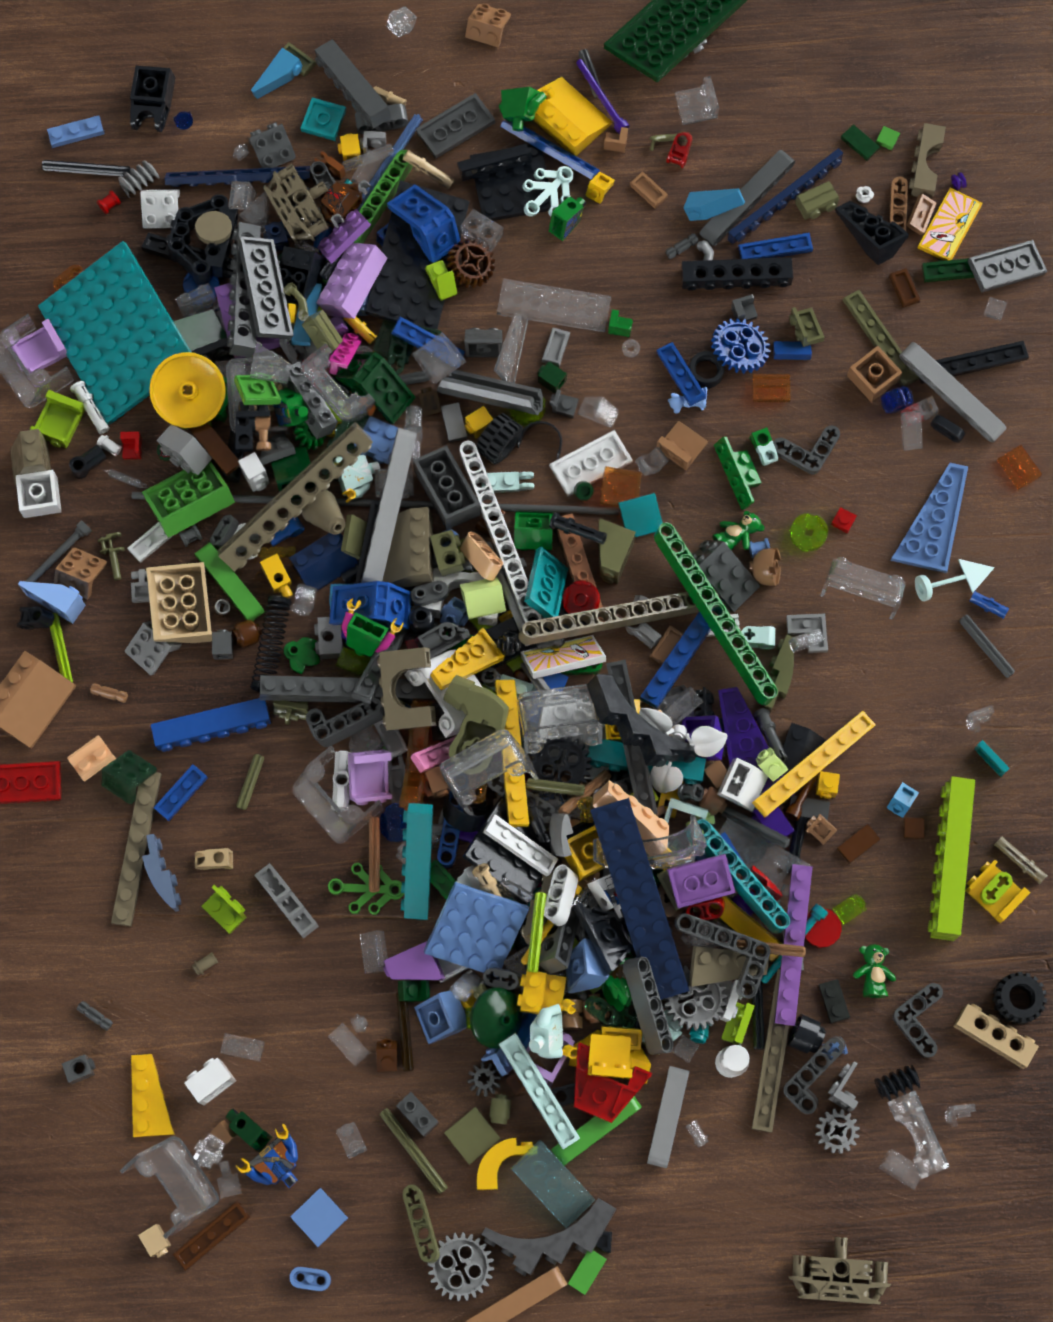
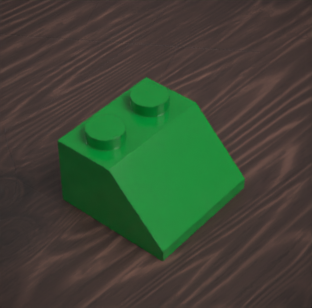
M516 512L514 527L515 548L527 551L529 549L536 550L542 546L546 551L552 550L553 529L549 527V523L553 513Z

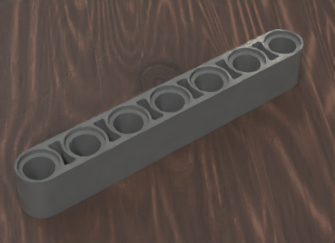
M779 150L740 189L745 200L744 205L714 216L702 228L699 235L712 246H716L790 171L795 164V160L783 150Z

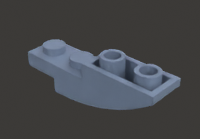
M155 834L146 835L150 854L144 855L142 858L148 877L162 899L177 912L179 911L178 905H181V898L179 893L176 894L175 886H178L176 875H172L170 870L163 871V869H166L164 857L160 855V850L163 849L161 839H157Z

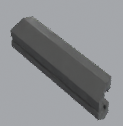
M455 369L450 372L448 377L441 380L437 388L438 393L538 415L543 410V395L539 388Z

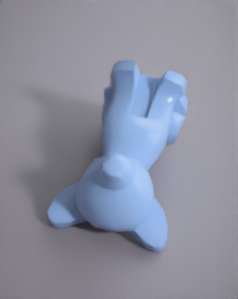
M707 387L702 388L706 394V399L692 406L688 405L684 396L671 393V398L668 399L670 407L673 408L675 414L679 413L682 407H699L701 410H704L706 408Z

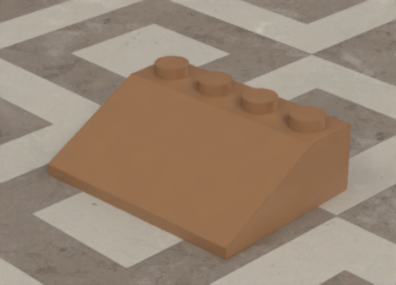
M24 651L0 684V729L32 749L76 688V685L41 660Z

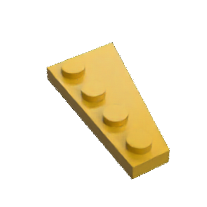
M482 628L466 644L458 648L451 657L436 667L430 676L439 689L443 690L449 687L456 675L468 678L503 661L505 656L497 648V645L486 630Z

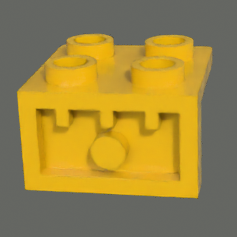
M591 1034L588 1075L632 1078L633 1069H629L631 1038Z

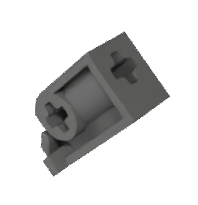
M444 622L417 637L415 642L419 648H430V658H433L469 638L470 633L468 629L458 627L454 623ZM447 630L449 634L443 636L442 632Z

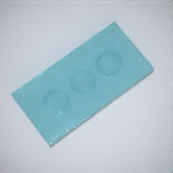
M541 1140L510 1168L566 1229L595 1201L593 1196Z

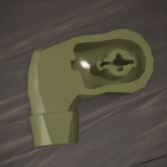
M456 675L447 688L443 700L458 711L462 710L465 713V717L457 736L449 747V757L453 766L460 772L476 774L488 767L503 739L509 707L490 690L475 685L474 681Z

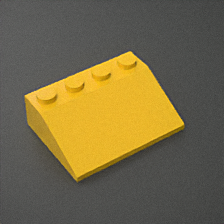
M563 77L543 86L547 87V89L552 87L555 95L551 99H545L540 104L533 119L537 125L566 151L575 156L580 154L612 124L608 117Z

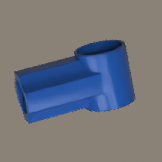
M298 517L290 519L288 521L289 524L284 530H279L274 534L275 537L270 542L273 547L289 537L293 538L300 535L305 530Z

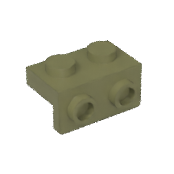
M793 307L791 315H789V321L791 326L795 327L796 338L798 341H801L802 346L805 347L823 342L824 335L812 307L797 311L796 307Z

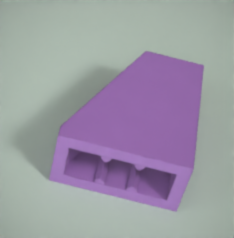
M427 941L384 960L385 966L383 968L385 974L393 980L443 981L446 979L438 958L424 954Z

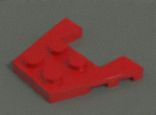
M579 1042L577 1045L574 1108L612 1123L651 1077L652 1073L635 1066L632 1078L629 1079L627 1085L608 1077L588 1075L590 1046Z

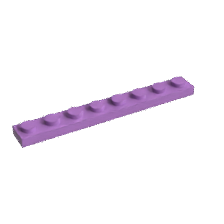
M792 864L787 904L790 925L784 931L783 944L804 946L812 876L811 866ZM782 955L774 1024L795 1026L803 957Z

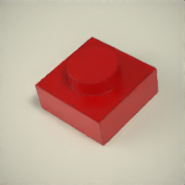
M840 507L831 525L848 534L857 515Z

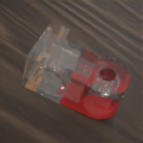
M933 396L906 407L900 413L906 426H912L920 421L933 419L938 415L939 409Z

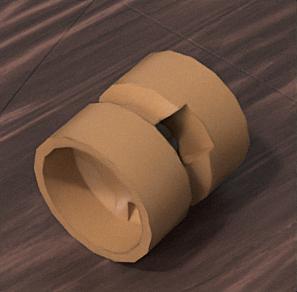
M570 999L575 1003L572 1007L576 1009V1012L569 1014L566 1011H562V1029L581 1030L583 1029V1017L579 1013L583 1012V1000Z

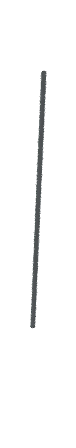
M132 492V499L146 500L142 492ZM232 495L235 503L268 504L275 497ZM336 498L339 506L370 507L373 500L353 499L346 503L347 499ZM401 500L399 507H429V509H435L431 501ZM499 504L501 510L511 512L619 515V507Z

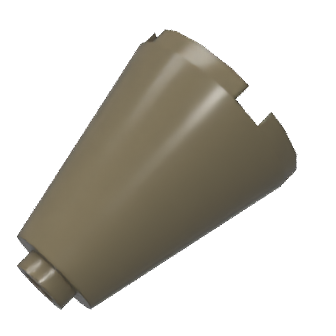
M328 490L319 492L313 503L307 504L302 508L301 514L307 522L331 534H339L345 528V520L337 500Z

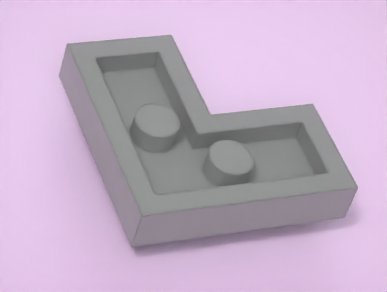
M825 613L786 616L787 634L807 635L808 653L828 652Z

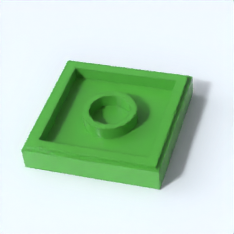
M235 375L234 383L244 405L280 404L281 398L271 375Z

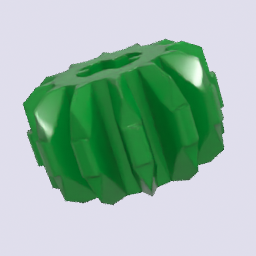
M306 422L297 424L294 430L296 435L295 441H300L299 447L304 445L307 450L310 448L316 450L319 446L321 447L324 442L323 440L326 438L324 436L316 439Z

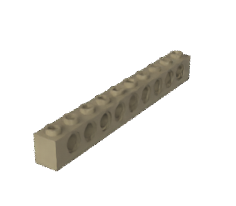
M354 422L218 549V556L234 572L238 568H243L251 556H256L265 543L268 544L274 539L275 533L279 530H284L289 524L288 521L290 519L298 517L305 505L313 503L319 492L327 490L334 478L338 479L344 473L343 470L348 465L352 466L362 452L366 453L372 447L373 441L371 437ZM355 443L356 447L353 450H348L347 445ZM341 456L342 460L339 463H335L333 458ZM322 469L329 471L325 476L319 475V472ZM308 482L315 483L314 487L310 489L306 488L305 485ZM294 495L301 496L299 501H292L291 498ZM280 508L287 509L285 514L277 513ZM266 521L273 522L271 527H265L263 524ZM252 534L260 535L256 540L250 539ZM241 546L246 548L242 553L236 551Z

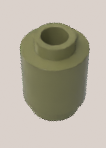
M496 1094L495 1098H491L489 1114L491 1123L507 1124L511 1108V1100L507 1099L508 1095Z

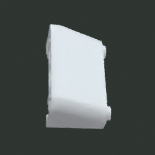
M449 650L431 658V668L408 670L404 674L413 686H420L425 682L441 706L444 714L439 719V728L446 738L458 734L465 713L462 710L458 711L443 700L447 688L440 690L430 674L443 661L451 657L456 650ZM475 675L466 678L474 681L475 685L482 687Z

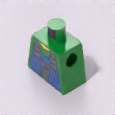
M572 197L566 198L552 211L549 232L563 241L580 222L583 208L586 205L585 200L581 197H578L576 200Z
M288 388L278 390L281 402L280 404L273 405L279 428L291 427L307 421L308 409L304 405L302 395Z

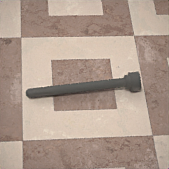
M81 520L76 525L75 532L25 582H36L80 537L87 536L92 530Z

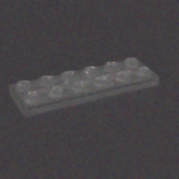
M503 278L497 315L605 332L611 296Z

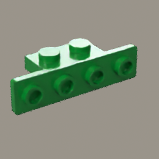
M725 436L714 444V448L741 510H746L754 503V498L749 488L757 487L762 482L748 450L733 452L728 438Z

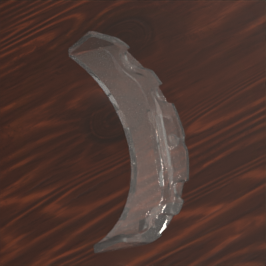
M695 815L690 816V824L685 829L675 834L642 840L650 867L655 870L695 861V856L704 855L705 848L707 847V842ZM593 839V861L608 867L600 839Z

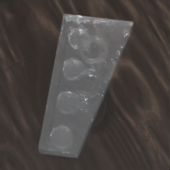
M515 311L494 367V371L503 381L515 383L529 320L523 311Z

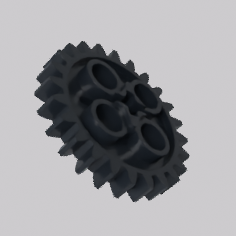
M564 733L561 734L560 738H557L556 734H554L553 740L546 736V743L539 741L540 748L534 746V750L537 753H531L530 756L534 760L528 761L529 765L533 766V768L529 769V772L535 773L531 777L532 779L553 781L558 772L556 764L561 763L563 752L567 749L563 758L564 767H560L556 782H564L561 780V777L568 773L571 775V779L564 783L587 784L584 777H591L587 770H591L592 766L587 763H590L592 759L591 757H586L590 752L589 750H584V743L578 745V738L572 741V735L565 739ZM553 749L560 751L556 757H551L550 752ZM576 755L578 760L575 763H569L568 758ZM551 767L553 772L550 775H544L543 770Z

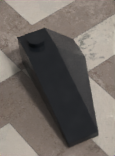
M848 201L835 208L836 213L864 252L877 265L893 258L909 237V234L893 221L889 223L883 220V217L880 215L875 216L868 213V209L852 201Z
M791 723L783 744L784 752L788 757L783 762L788 768L783 775H786L821 746L826 739L809 728Z

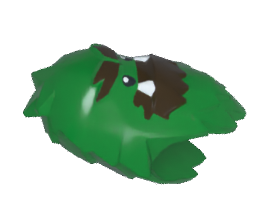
M631 952L627 954L615 970L609 974V978L601 985L608 1005L610 1007L613 1005L618 1012L622 1011L625 1005L628 1007L632 1000L623 970L625 960L634 958Z

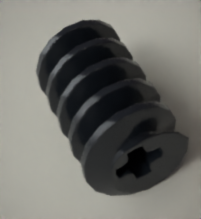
M911 1065V1068L904 1066V1072L901 1069H897L896 1074L890 1072L889 1078L883 1075L882 1081L879 1078L874 1080L880 1097L882 1099L886 1097L889 1101H891L892 1093L896 1098L899 1097V1090L905 1095V1088L912 1092L914 1084L921 1088L920 1079L913 1065Z

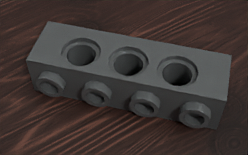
M297 362L284 367L279 381L284 388L302 395L304 405L308 409V420L305 422L315 438L319 439L331 434L338 421L301 363Z
M576 897L573 899L568 921L562 926L554 924L541 944L539 966L549 974L567 969L569 966L579 917L574 915L573 910L578 903H582Z

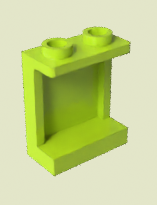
M48 390L45 396L47 398L45 407L35 427L31 426L30 430L39 429L44 439L49 441L50 444L58 448L61 446L67 448L85 412L82 402Z

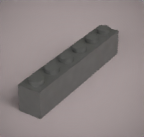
M333 39L315 49L317 65L320 68H324L326 76L329 79H333L335 87L343 91L345 99L352 102L354 110L361 113V117L366 124L369 123L374 129L391 118L388 105Z

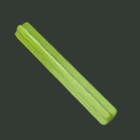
M53 613L54 622L50 626L59 671L62 676L73 683L58 613Z
M536 892L527 963V971L534 973L538 972L544 908L547 896L543 892Z

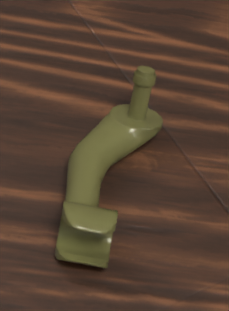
M677 134L651 136L649 138L652 140L649 148L650 151L654 150L655 142L674 141ZM679 138L680 142H686V140Z
M288 283L284 287L283 292L288 296L293 295L299 303L298 318L301 321H306L309 317L306 299L297 290L295 284Z

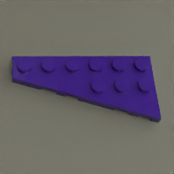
M738 687L718 690L724 732L727 734L726 745L729 764H731L733 759L739 758L762 771L756 762V758L762 750H767L769 746ZM782 774L774 782L768 777L760 795H762L766 790H768L784 775Z

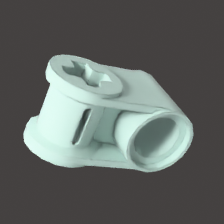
M746 626L741 631L751 648H775L774 627Z

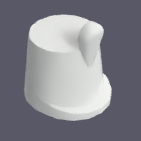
M740 1045L728 1046L722 1049L716 1056V1069L721 1075L728 1078L742 1075L749 1067V1054Z

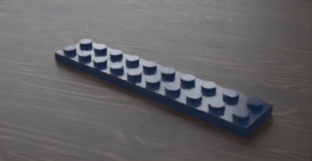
M629 798L591 809L590 811L636 957H646L649 960L661 1000L690 991Z

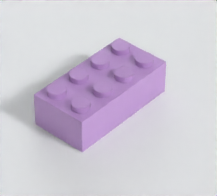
M352 243L344 251L316 303L329 316L355 319L387 257L376 245Z

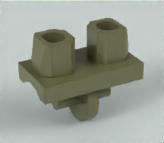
M290 701L273 702V714L279 715V718H284L286 725H290L291 720H306V714L309 711L308 701H297L296 703Z

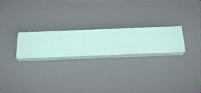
M515 1033L500 1042V1048L562 1149L579 1140V1135L517 1034Z

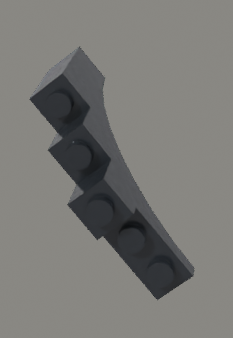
M596 674L587 684L600 724L616 725L623 745L640 746L647 766L662 767L667 761L690 763L696 759L698 755L694 750L695 745L691 746L689 743L672 738L659 731L633 709L619 690L613 675Z

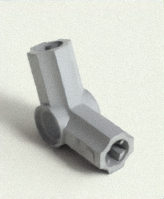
M635 595L633 602L646 600L648 598L641 595ZM634 610L637 615H641L638 611ZM641 623L636 628L625 626L626 631L630 635H634L650 649L662 637L647 623Z

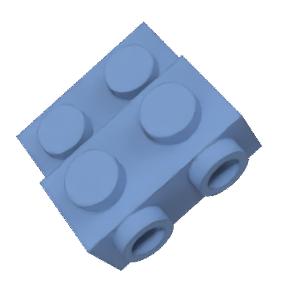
M370 416L363 430L371 437L373 441L372 447L366 453L362 452L360 455H367L372 457L375 462L389 465L398 427Z

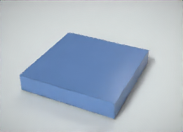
M321 1188L290 1216L317 1247L326 1241L348 1219Z

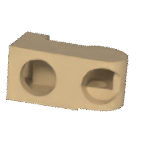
M228 848L195 852V869H233V851Z

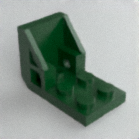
M357 351L347 369L341 367L337 374L333 376L336 382H340L359 397H368L390 424H394L416 398L388 362L376 352Z

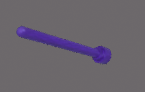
M578 59L576 62L577 66L613 119L615 131L617 134H620L621 127L629 128L630 125L626 120L619 117L583 60Z

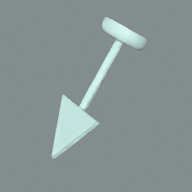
M958 559L964 573L963 575L931 583L925 575H919L915 578V589L918 597L925 602L932 598V588L966 579L973 593L994 567Z

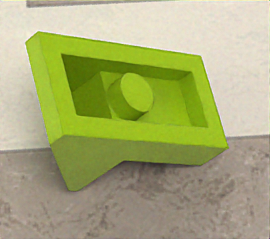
M443 260L426 266L425 270L440 301L457 295L453 271L448 272Z

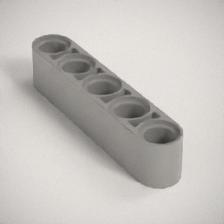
M669 1066L647 1164L663 1168L668 1166L689 1070Z

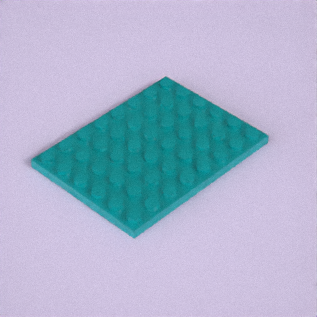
M124 241L120 242L38 305L44 318L49 319L66 348L68 359L81 381L86 383L85 387L93 395L94 399L92 400L105 422L109 425L150 395L152 375L162 361L174 354L191 352Z

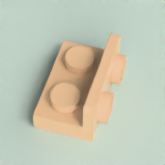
M99 735L67 757L84 782L116 759Z

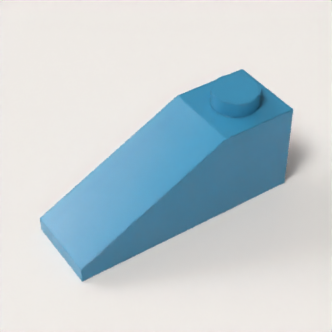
M281 48L251 89L254 97L259 99L293 80L302 70L303 65L300 59L284 48Z
M739 189L690 192L684 205V210L690 221L707 220L744 205L745 200Z

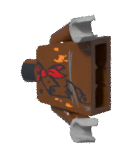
M362 180L359 184L334 183L328 189V192L320 196L322 197L320 201L321 212L325 222L338 228V224L344 223L348 213L358 209L363 203L361 193L367 195L368 191L366 188H371V185L366 180Z

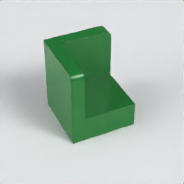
M612 309L608 334L630 337L633 319L619 317V310Z

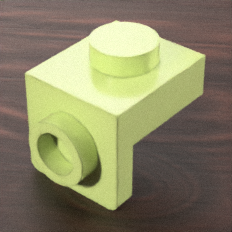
M771 747L767 750H762L756 758L758 766L773 782L788 770L787 766L776 756Z

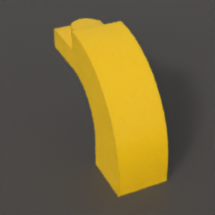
M516 1138L506 1139L494 1145L484 1155L479 1165L477 1190H498L497 1176L501 1164L512 1156L537 1155V1145H533V1142H521V1146H517Z

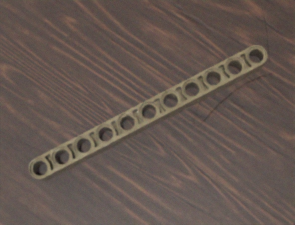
M683 592L529 621L522 626L518 638L522 644L531 645L698 613L699 610L689 594ZM652 607H655L658 612L654 611ZM634 610L638 611L641 615H637ZM616 614H620L623 618L617 617ZM598 617L603 618L605 622L600 621ZM580 621L586 622L587 625L581 624ZM562 624H566L569 629L564 628ZM543 627L550 629L551 632H546ZM525 631H530L532 636L527 635Z

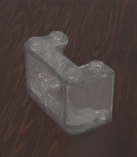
M587 684L524 692L518 696V716L525 754H536L543 749L544 740L582 735L583 742L589 746L602 744V724L599 722Z

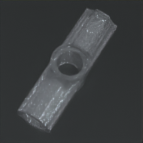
M418 406L406 407V420L403 428L417 433L410 464H413L414 459L420 457L421 443L423 441V427H421L422 408Z

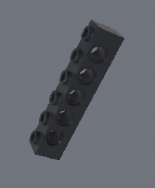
M792 257L682 261V289L693 291L702 288L713 290L715 288L732 289L734 287L748 289L758 286L761 288H768L770 286L787 287L792 285L793 281ZM770 272H775L777 275H771ZM734 273H738V274H740L741 276H740V277H736V276H734L733 274H734ZM751 273H758L759 276H753ZM701 274L704 278H698L696 275ZM715 274H721L723 277H716Z

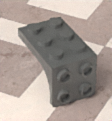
M705 540L699 545V549L692 553L706 578L731 612H735L760 587L724 541Z

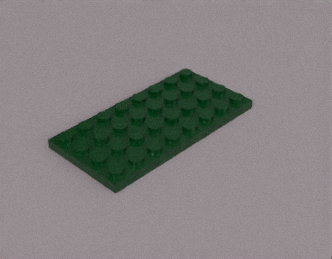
M652 0L604 43V49L658 83L747 0Z

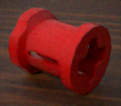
M111 190L102 200H97V204L105 214H108L109 210L116 205H120L121 201Z

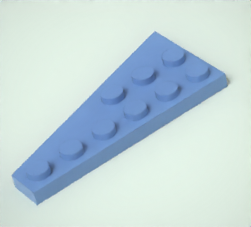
M949 463L890 561L947 573L968 466Z

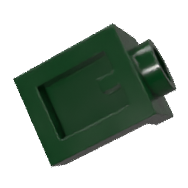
M429 980L398 981L399 1001L420 1002L428 1000L430 998Z

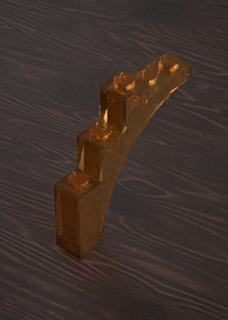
M413 700L411 703V708L432 706V701ZM431 727L409 729L405 775L399 807L407 811L409 803L423 804L426 775L425 772H419L410 757L414 753L430 746Z

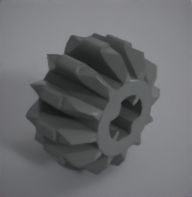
M481 1062L482 1069L479 1070L474 1065L473 1068L476 1073L468 1072V1075L474 1077V1079H468L467 1083H475L470 1087V1090L474 1091L478 1088L477 1096L481 1094L482 1090L484 1091V1097H488L487 1090L495 1094V1090L492 1087L500 1088V1084L494 1081L501 1080V1076H494L498 1073L497 1068L490 1071L492 1064L489 1063L487 1069H485L484 1062ZM481 1075H486L487 1078H490L486 1085L479 1081V1078H482Z

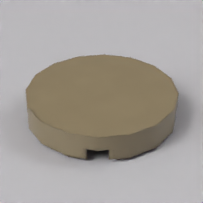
M218 211L202 214L195 224L196 235L206 244H221L232 233L231 220L227 215Z

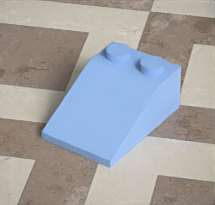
M25 581L18 583L26 596L52 612L58 613L60 617L72 624L86 606L82 600L83 597L79 595V591L72 586L67 588L61 584Z

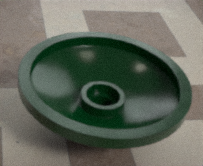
M499 987L490 988L477 998L472 1007L470 1016L471 1030L476 1040L485 1047L498 1049L500 1048V1042L515 1033L518 1034L522 1023L521 1006H517L518 998L511 991Z

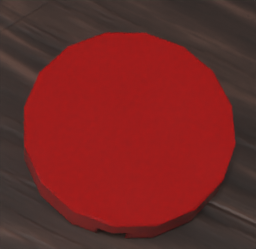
M584 580L575 581L564 591L562 597L563 607L568 614L598 609L600 604L599 591L590 582Z
M826 908L824 909L828 912V915L824 920L817 921L805 936V940L818 948L833 945L840 938L842 932L839 917L833 911ZM812 911L807 914V920L811 917L810 913Z

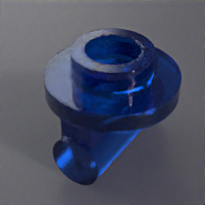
M190 111L180 112L173 117L176 126L180 129H188L193 124Z

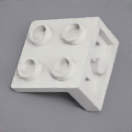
M180 189L142 190L140 194L143 228H170L171 221L175 220L178 211Z

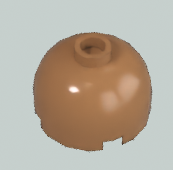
M778 548L762 549L757 552L753 561H750L749 570L753 573L758 583L767 586H777L776 584H779L781 567L778 565V560L781 561V556Z

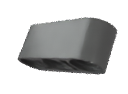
M388 105L391 118L374 129L369 123L366 124L363 121L360 112H356L355 121L358 133L364 134V131L382 132L407 126L408 117L405 105Z

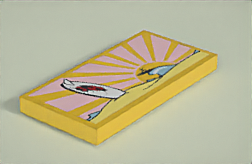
M950 187L920 241L918 249L942 261L953 260L983 203Z

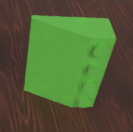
M211 461L198 475L193 472L187 473L183 470L142 491L143 496L168 538L235 503L227 484Z

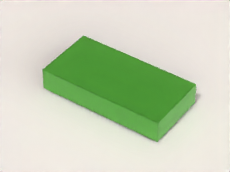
M594 1250L592 1253L587 1251L568 1284L585 1295L607 1259Z

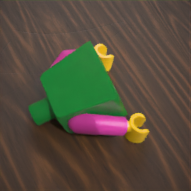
M353 598L347 602L349 610L345 613L341 629L347 638V646L354 649L358 656L367 655L371 657L374 652L379 653L387 650L396 637L395 633L401 631L404 623L400 627H396L394 623L397 618H395L391 623V630L388 631L389 628L357 612L354 614V611L361 606V601H357L356 606L352 604Z

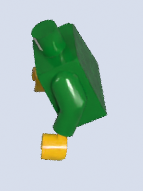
M531 87L501 90L502 101L499 104V109L504 119L513 122V131H523V122L533 121L540 104L545 99L554 97L555 93L552 87H549V89L542 87V92Z

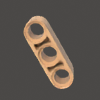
M468 532L460 546V551L463 552L464 556L483 578L494 581L503 566L502 560L479 534Z

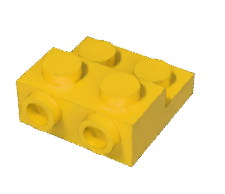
M526 971V974H522L520 986H524L523 994H519L517 1006H521L520 1012L539 1014L543 1008L556 1004L560 1006L564 997L567 977L550 975L544 972L534 973Z

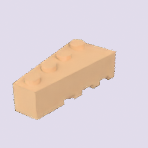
M609 780L594 794L593 807L597 808L629 798L645 851L649 854L647 857L653 862L668 848V823L653 814L650 808L640 804L634 796L624 792L618 784H614Z

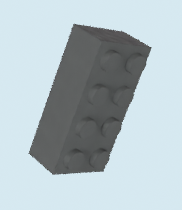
M447 445L413 460L414 472L446 530L480 516V503Z

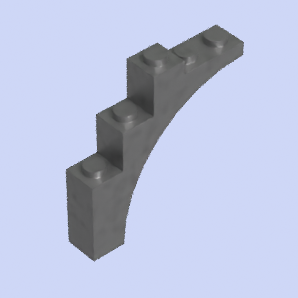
M598 1198L591 1209L577 1223L564 1231L548 1237L535 1239L513 1238L501 1235L486 1227L481 1235L485 1237L484 1241L493 1247L496 1244L503 1248L501 1252L510 1258L513 1255L516 1256L512 1263L516 1266L515 1271L524 1276L527 1273L531 1275L543 1254L547 1255L545 1259L556 1265L557 1262L562 1264L573 1243L577 1244L575 1248L586 1254L587 1251L592 1253L614 1215L616 1208Z

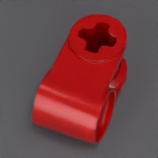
M681 132L675 136L666 163L669 164L671 162L680 165L681 168L685 167L693 140L690 133ZM681 135L686 136L688 140L685 146L679 143Z

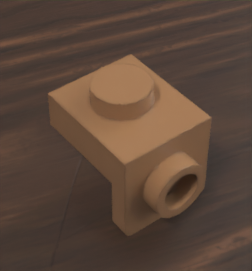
M821 814L817 817L813 815L806 823L808 827L805 831L807 833L810 832L823 845L837 831Z

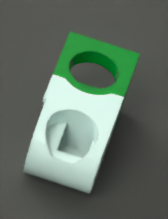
M766 427L751 433L749 438L758 453L761 464L766 466L778 461L777 451L768 428Z

